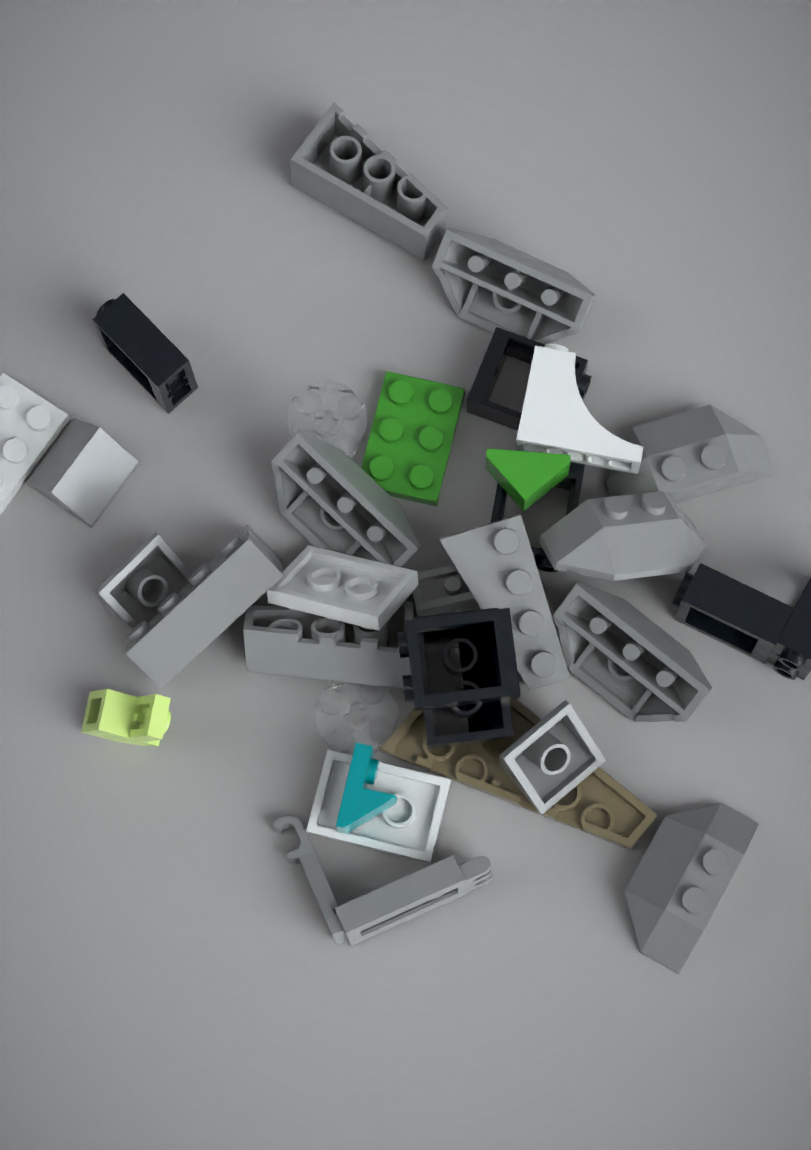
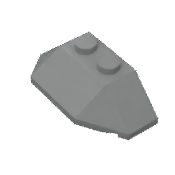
M446 229L432 264V268L436 276L439 277L457 317L492 333L498 327L542 344H547L580 332L595 297L592 291L560 268L498 240L455 229Z
M707 405L632 427L626 441L644 446L638 474L611 469L604 484L609 497L664 491L675 503H679L773 475L774 472L761 436L714 406Z
M299 431L271 461L273 472H275V486L280 514L315 547L397 567H402L421 547L402 507L342 449Z
M664 491L587 499L541 534L539 543L554 570L566 572L570 569L584 576L609 581L689 572L707 547L706 542L691 518Z
M578 582L553 615L555 625L558 626L560 643L568 670L633 722L674 720L675 722H686L712 689L691 652L623 598Z
M722 803L664 817L624 891L640 953L675 973H680L738 868L759 823Z

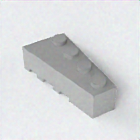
M333 102L290 159L291 185L424 261L445 233L448 207L412 174L407 175L396 164V159L386 150L381 151L368 138V133L358 124L353 125L344 116V111Z
M521 514L440 538V542L481 609L510 608L517 670L528 689L533 690L570 679Z
M247 525L238 535L230 538L208 564L205 563L189 577L187 580L189 583L178 594L176 592L170 594L158 606L157 610L159 613L149 623L143 620L128 634L126 638L130 642L127 644L125 654L162 689L284 576L282 559Z
M404 601L380 631L366 629L338 620L326 619L322 616L298 610H290L278 605L250 606L245 611L243 625L247 671L404 688L402 675H411L409 657L400 658L397 632H405V620L413 619V601Z

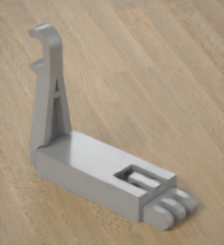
M287 815L278 818L272 825L273 830L282 833L287 828H293L297 831L301 844L298 849L288 851L286 860L288 863L301 862L336 945L348 940L351 946L356 945L469 894L468 892L489 883L493 878L490 860L487 857L478 856L458 865L453 854L338 906L302 822L297 817Z

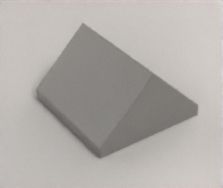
M73 418L28 478L26 484L93 528L140 463L103 429Z
M155 532L95 591L103 604L132 631L143 620L149 623L159 613L157 610L158 606L173 592L178 594L189 583L187 580L193 573L160 535Z
M566 700L499 755V767L541 815L607 761L570 703Z

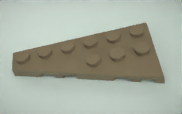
M517 699L510 700L514 737L471 745L428 749L423 710L415 711L414 708L380 748L382 753L540 814L499 767V755L541 721L537 715ZM598 767L542 816L630 850L658 815Z

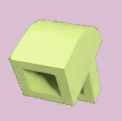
M110 689L92 691L89 694L81 733L116 742L140 746H159L160 740L163 739V734L166 733L170 725L171 713L169 705L171 698L158 694L135 697Z

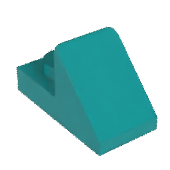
M355 743L336 823L339 833L348 834L397 803V796L366 789L367 784H375L380 760L373 759V746Z

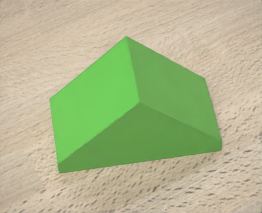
M487 448L486 470L524 512L568 476L571 455Z

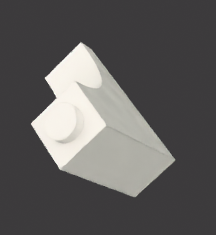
M546 344L544 347L535 345L516 439V451L571 455L570 462L638 474L644 446L632 444L613 435L590 414L580 396L576 383V353L569 352L568 348L558 344Z

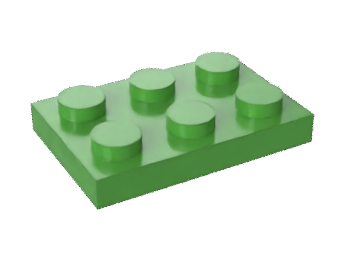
M386 371L361 469L390 496L437 507L465 396V388Z

